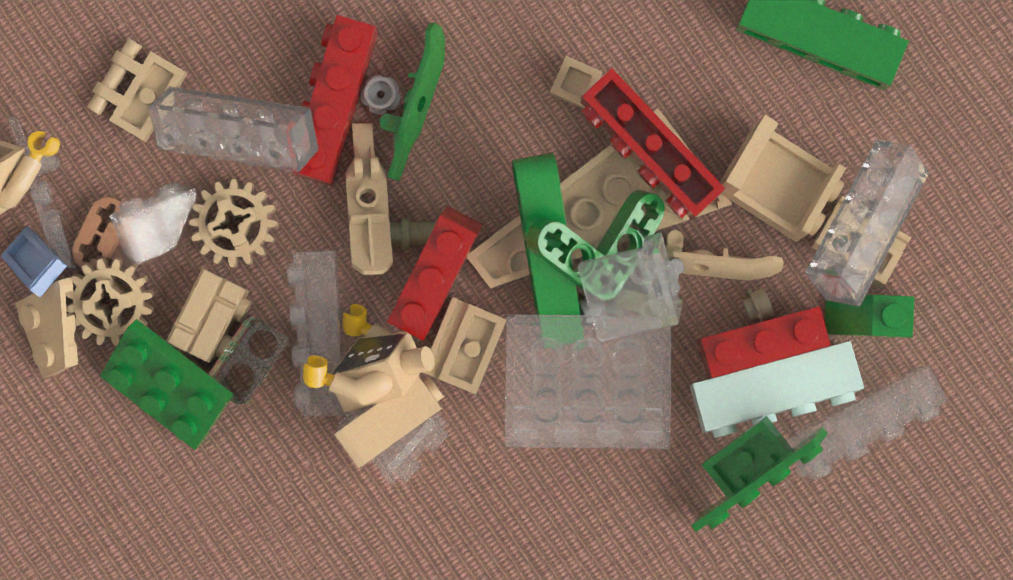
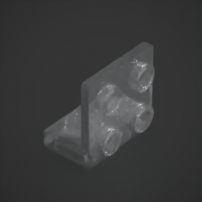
M662 232L645 236L642 248L589 259L579 263V275L599 341L679 324L682 307Z

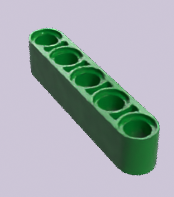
M550 152L513 159V177L543 349L583 342L584 336L576 284L534 254L527 244L528 230L539 219L547 218L562 223L567 227L554 153ZM549 232L545 234L544 239L547 240V245L555 248L560 246L561 243L553 240L549 236ZM570 255L569 266L573 270L572 258Z

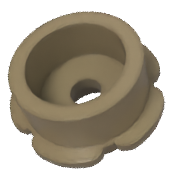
M749 288L747 290L749 298L742 300L749 321L751 323L757 320L758 322H763L775 318L764 288L753 292Z

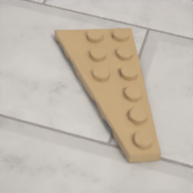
M656 109L654 113L689 149L661 111ZM611 145L560 183L567 227L595 249L598 247L626 198L636 190L654 193L660 196L664 202V216L656 231L690 219L687 215L682 219L679 218L665 203L669 196L658 185L652 189L637 173L640 165L630 155L624 159ZM720 194L696 217L731 206L732 203L728 198ZM643 204L641 210L644 212L643 216H645L647 210ZM520 215L467 256L469 262L490 289L529 276ZM631 222V224L629 225V227L634 228V229L637 230L638 227L633 226V225H632L633 223ZM627 234L621 236L617 245L630 241ZM579 248L571 253L572 260L582 257V252Z

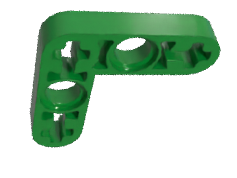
M643 190L632 192L626 198L596 249L564 224L547 218L539 219L530 226L527 233V244L534 254L585 292L602 299H611L623 287L661 223L665 211L664 202L660 196ZM643 204L647 210L645 216H643L644 212L641 210ZM631 222L633 223V224H632L633 226L638 227L637 230L634 229V228L629 227V225L631 224ZM547 232H549V236L553 240L561 243L558 248L547 245L548 242L544 239ZM627 234L630 240L629 247L625 253L619 255L617 251L618 240L621 236ZM579 248L582 252V261L577 268L572 270L569 266V258L571 253ZM609 259L617 261L616 266H614L615 264L608 262ZM602 273L603 277L606 279L603 286L602 282L599 280V277Z

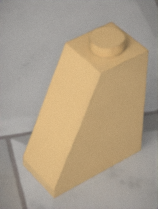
M418 376L406 394L376 404L334 435L357 467L360 468L443 409L438 401L444 396L430 377L423 381Z

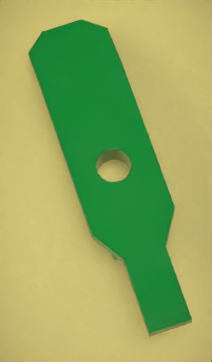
M435 22L429 23L425 30V50L416 73H408L407 77L415 82L413 88L405 96L403 117L384 114L379 122L381 128L394 134L395 154L387 177L397 182L401 180L411 147L421 133L444 65L445 37L442 27Z

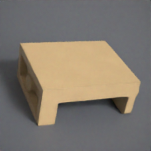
M764 115L753 124L720 180V183L726 188L721 195L797 242L808 234L813 236L821 227L826 217L821 212L827 201L832 203L841 192L844 182L840 178L846 167L841 164H837L833 168L829 167L776 133L774 130L779 123Z

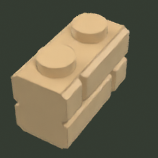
M202 268L166 342L208 363H214L217 357L220 358L233 338L228 334L234 322L242 323L252 303V301L246 299L250 291Z

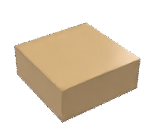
M566 56L549 94L583 109L585 107L580 103L582 95L600 80L603 72Z

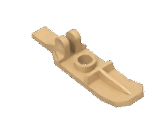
M372 123L352 124L354 159L345 173L352 267L362 275L384 274L393 265L386 171L379 163V158L375 157ZM365 193H369L374 196L375 200L367 204L362 202L360 197Z
M678 230L669 232L666 247L643 252L636 265L646 266L644 263L646 256L650 253H657L661 258L670 260L673 258L681 259L685 266L682 274L746 281L771 277L781 272L784 264L783 258L777 256L756 259L729 255L728 248L723 249L722 256H715L712 252L706 250H694L690 253L682 252L684 237ZM621 249L620 255L625 253L627 250Z

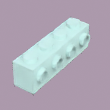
M851 341L697 382L690 386L702 433L712 431L714 438L738 432L737 424L752 420L754 425L765 416L774 423L777 422L775 415L777 413L791 410L793 417L817 411L815 403L830 399L832 406L856 400L855 392L864 389Z

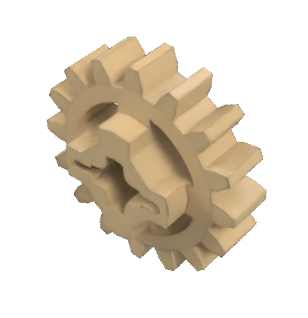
M231 179L229 189H225L218 181L215 183V194L212 195L205 190L201 192L206 200L204 205L193 204L192 206L195 211L200 213L199 218L189 220V225L199 228V232L191 237L192 241H204L205 245L200 250V253L206 256L211 252H215L213 262L218 265L223 262L225 257L228 258L229 265L232 268L237 267L239 258H243L247 265H252L253 258L251 254L256 252L264 257L267 253L262 247L263 243H275L276 241L273 236L268 234L269 229L279 227V223L270 220L268 216L276 211V207L274 205L264 206L263 202L268 195L262 191L254 196V184L250 182L242 190L236 179ZM232 197L245 198L252 202L255 207L241 209L236 206ZM217 204L219 209L214 222L208 224L210 212ZM231 214L238 218H246L243 220L244 222L238 225L239 232L236 234L230 229H222L230 223L229 215ZM261 222L259 233L251 243L249 239L251 230L254 225ZM224 237L230 239L236 250L222 249L213 240H219Z
M100 257L97 261L96 269L89 262L82 266L85 277L77 273L71 277L73 284L77 287L73 288V291L65 292V296L73 299V302L66 306V312H75V326L82 325L85 328L82 333L83 339H86L93 333L97 335V345H102L107 337H111L113 345L117 346L122 338L121 334H124L127 327L136 319L147 326L148 322L142 317V314L148 315L154 311L153 306L145 304V300L153 297L154 291L143 290L142 286L149 278L147 275L139 278L133 275L137 268L136 264L133 263L127 269L122 268V258L117 257L112 266H108L105 257ZM115 276L123 279L131 288L126 289L116 282ZM96 278V291L94 294L83 297L87 284ZM106 292L109 293L110 298L118 299V303L112 310H110L108 304H101L100 300L106 295ZM136 305L132 318L123 324V310ZM88 314H93L102 320L103 326L94 322Z

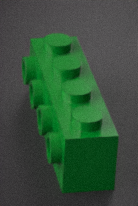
M747 0L735 31L885 91L892 85L909 40L900 37L901 31L886 24H878L877 27L862 22L864 17L855 11L842 8L840 12L825 7V0Z

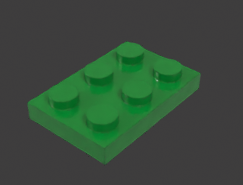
M137 319L127 327L100 374V377L114 389L126 396L194 450L203 443L234 395Z

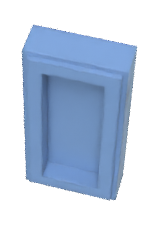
M28 226L20 232L1 254V258L29 290L39 297L44 294L67 267L44 240Z

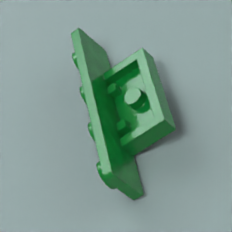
M765 416L702 463V467L725 496L704 510L691 525L693 530L697 532L706 525L711 530L730 516L727 510L738 503L741 508H744L761 494L758 488L769 482L773 487L785 479L792 472L789 468L792 464L800 460L804 465L814 459L823 451L820 444L828 434L826 430L821 427L792 448L770 419Z

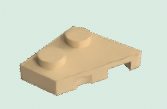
M71 277L52 283L41 297L33 293L15 303L20 324L26 332L33 351V359L39 367L43 379L78 364L77 345L74 340V333L76 331L75 314L66 313L65 292L73 291Z

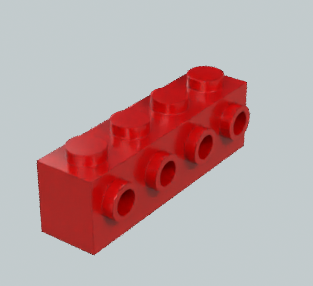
M336 15L334 25L327 23L321 41V47L326 48L322 63L315 62L309 85L314 86V91L310 102L303 101L297 124L303 125L298 141L292 139L286 155V163L291 164L289 171L293 175L333 186L378 37L376 26Z
M613 68L582 95L580 103L585 107L580 111L594 128L598 129L602 125L612 136L609 140L610 145L624 159L630 155L640 165V168L637 170L639 176L652 189L658 185L669 196L665 203L679 218L682 219L687 215L692 221L726 189Z

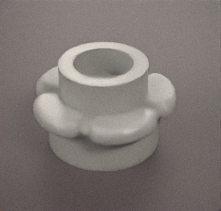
M374 75L366 81V86L361 89L362 103L369 107L370 112L378 115L385 114L387 110H394L400 101V95L398 94L399 86L391 77L385 78L381 75ZM379 91L385 93L383 98L377 97Z

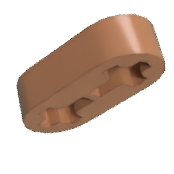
M111 197L101 198L93 204L72 249L73 259L81 268L87 263V254L82 252L85 245L92 246L98 235L101 236L97 250L102 252L101 257H105L107 263H109L128 224L129 212L125 204ZM112 205H115L114 213L120 216L117 223L109 222L103 233L100 230L105 219L100 216V211L102 209L109 210ZM92 258L90 264L96 269L98 259Z

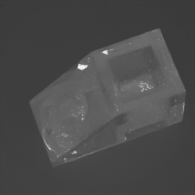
M179 182L169 183L156 189V196L144 201L141 197L125 201L119 205L120 211L109 215L126 260L138 265L175 249L197 197L194 188L180 185Z

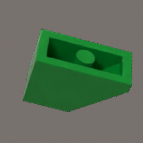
M825 294L824 323L827 334L913 338L915 297Z

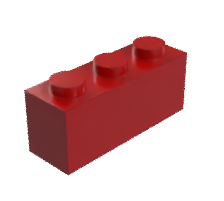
M449 206L444 209L387 323L424 341L483 226L482 223Z
M820 306L697 339L707 378L722 376L831 346Z

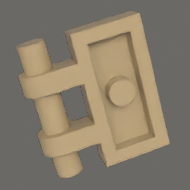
M128 38L122 50H116L110 60L113 62V65L102 83L98 81L92 92L95 94L87 108L101 116L109 102L117 107L109 121L142 141L147 142L187 76V73L151 51L143 64L135 61V58L142 46ZM128 71L134 74L135 78L123 96L117 93L116 89Z

